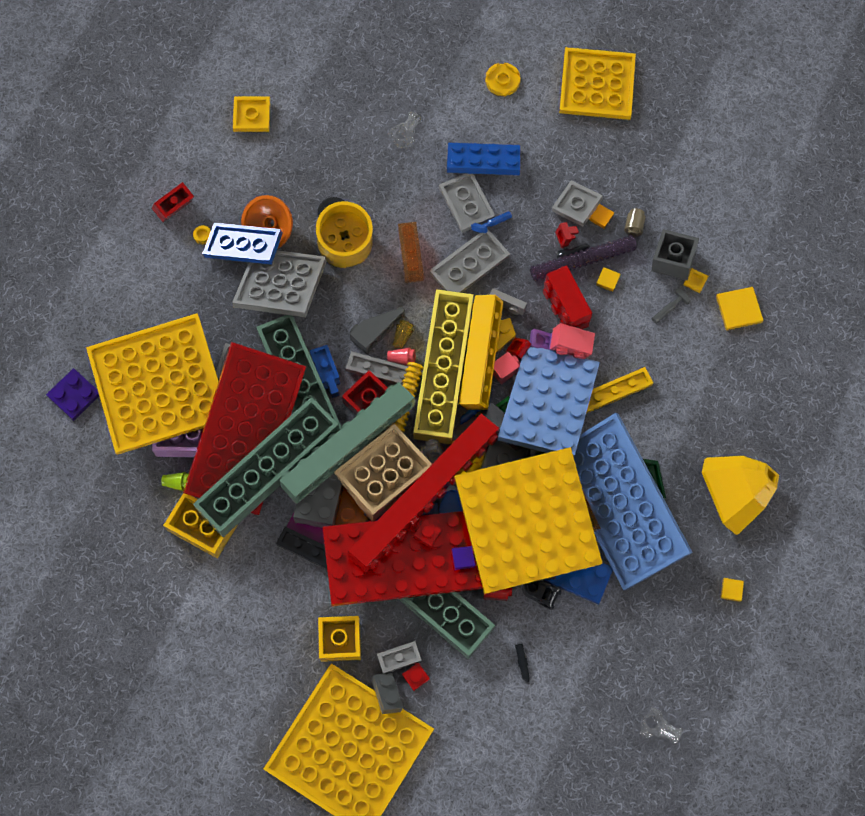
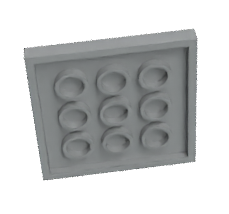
M277 250L272 265L249 262L233 299V307L306 318L327 262L326 257Z

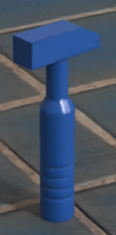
M508 211L488 220L487 223L482 225L478 223L471 224V228L473 231L486 233L488 232L487 227L495 226L512 218V214Z

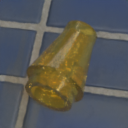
M400 320L399 324L396 325L392 346L403 349L414 332V325Z

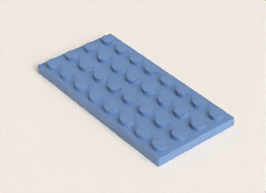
M614 413L582 433L574 461L594 534L622 589L627 590L693 553L619 414Z

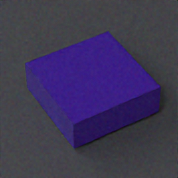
M472 546L452 549L455 570L475 567Z

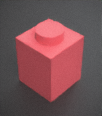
M507 352L495 361L493 375L500 384H503L513 375L517 374L520 367L518 358Z

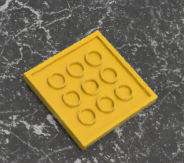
M565 47L559 113L631 120L636 54Z

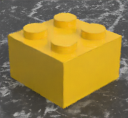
M359 616L319 617L320 661L361 660Z

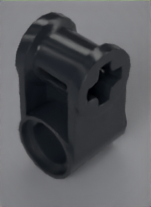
M541 580L531 582L537 587L535 592H530L527 589V584H523L522 592L526 597L550 610L554 609V603L558 595L562 593L557 587Z

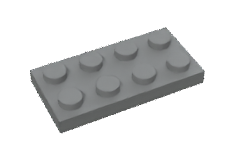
M487 229L488 232L477 234L429 270V274L444 291L463 293L508 259L510 253Z

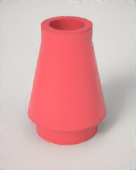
M410 347L387 352V361L407 366L408 362H415L416 360L415 349Z

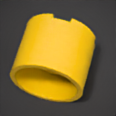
M341 201L329 205L321 212L316 222L317 245L321 256H325L329 264L339 268L355 266L362 263L369 256L373 242V226L370 216L361 206L352 202Z

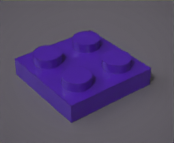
M73 368L46 395L74 421L99 397V392Z

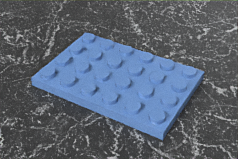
M529 347L521 359L499 431L498 441L546 453L571 447L573 457H575L600 362L586 358H574L573 355L569 354L560 355L556 351L544 348Z

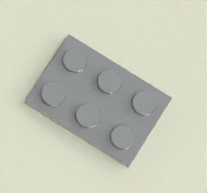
M465 173L439 184V190L462 233L471 230V224L478 223L482 225L495 217L474 174Z

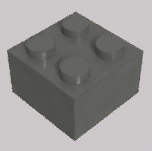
M663 229L653 257L651 271L688 280L697 253L699 238Z

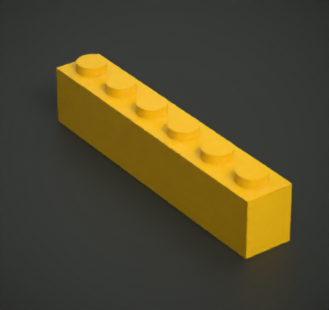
M475 295L474 303L472 304V319L469 323L470 332L467 339V353L464 358V373L461 377V392L459 393V404L467 410H488L504 302L496 295Z

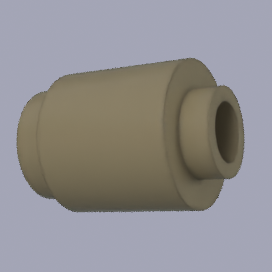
M634 208L627 214L624 231L628 236L638 237L642 235L646 218L643 210Z

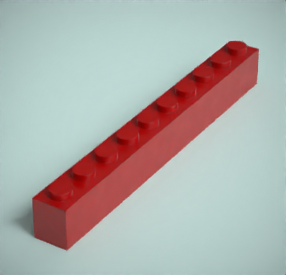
M481 413L348 550V558L365 573L369 569H375L380 563L379 559L384 554L388 555L394 548L393 544L397 540L401 541L407 535V530L411 526L415 527L421 520L420 516L424 512L428 513L433 508V503L437 498L442 499L447 493L446 489L450 485L454 486L456 484L454 476L461 474L463 471L467 472L472 467V462L484 455L486 452L485 448L489 444L492 446L498 440L499 427Z

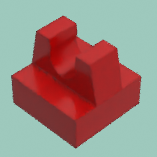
M567 222L559 224L555 233L561 248L569 246L570 242L576 238L575 235L579 233L577 226L568 227Z

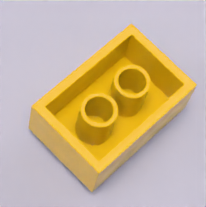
M183 493L163 526L168 532L218 559L237 526L225 537H222L194 507L193 504L198 499Z

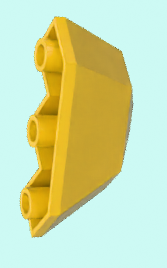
M745 456L708 457L704 459L701 472L722 523L735 535H738L766 508L777 490L779 474L769 465Z

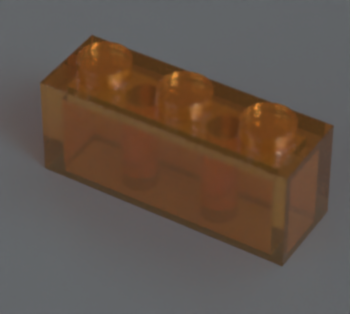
M417 223L398 224L405 283L424 281Z

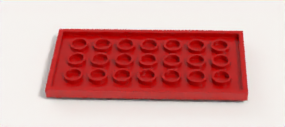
M231 342L186 481L184 494L200 498L291 416L306 366ZM263 502L251 513L259 515Z
M463 511L420 516L421 520L415 527L411 526L407 530V535L401 541L397 540L393 544L394 548L388 555L384 554L379 559L380 563L373 570L369 569L366 573L348 558V550L376 521L324 526L323 538L331 607L483 589L475 555V567L458 570L454 568L452 549L472 546ZM424 519L441 529L440 535L431 548L414 538V534Z

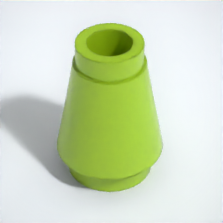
M181 472L163 475L161 484L165 487L184 491L189 474Z

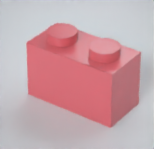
M560 323L553 328L550 350L556 351L560 355L569 354L573 355L574 358L585 359L592 355L595 333Z

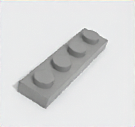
M351 351L346 371L364 375L370 370L381 381L392 384L399 382L403 385L402 380L405 379V369L408 367ZM419 376L420 381L417 382L419 384V386L416 387L418 391L420 389L422 376Z

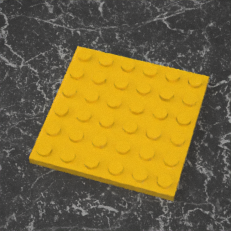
M198 313L86 347L114 450L117 455L204 428L219 380Z
M571 447L454 476L484 594L603 564Z
M331 663L263 769L334 816H382L433 733L434 728L404 709L397 713L382 714L375 691Z

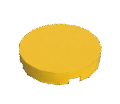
M497 63L486 72L485 83L491 93L497 96H508L519 88L520 73L515 66L509 63Z

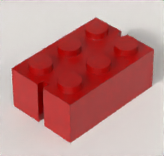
M566 265L547 273L543 294L546 299H550L553 313L555 315L558 314L560 318L559 323L579 329L589 327L592 311L568 266Z

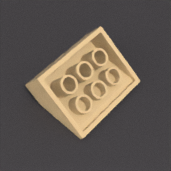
M393 424L334 471V473L361 510L371 521H375L409 489L432 463Z

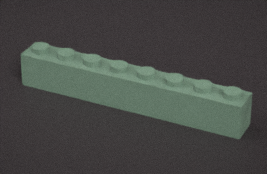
M399 382L394 386H389L385 394L380 398L376 397L365 410H360L351 422L347 421L343 424L341 430L336 434H331L323 445L315 447L311 455L306 459L302 458L294 469L286 471L280 479L281 488L298 504L328 479L334 471L415 406V397Z

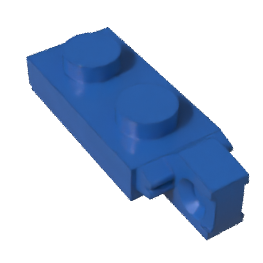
M328 345L310 350L312 361L324 388H329L332 398L339 396L337 385H340V377Z

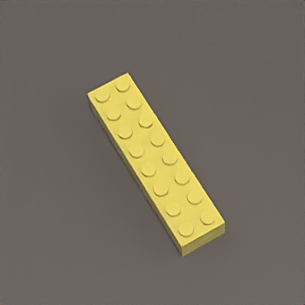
M436 289L413 432L414 439L452 444L474 294Z

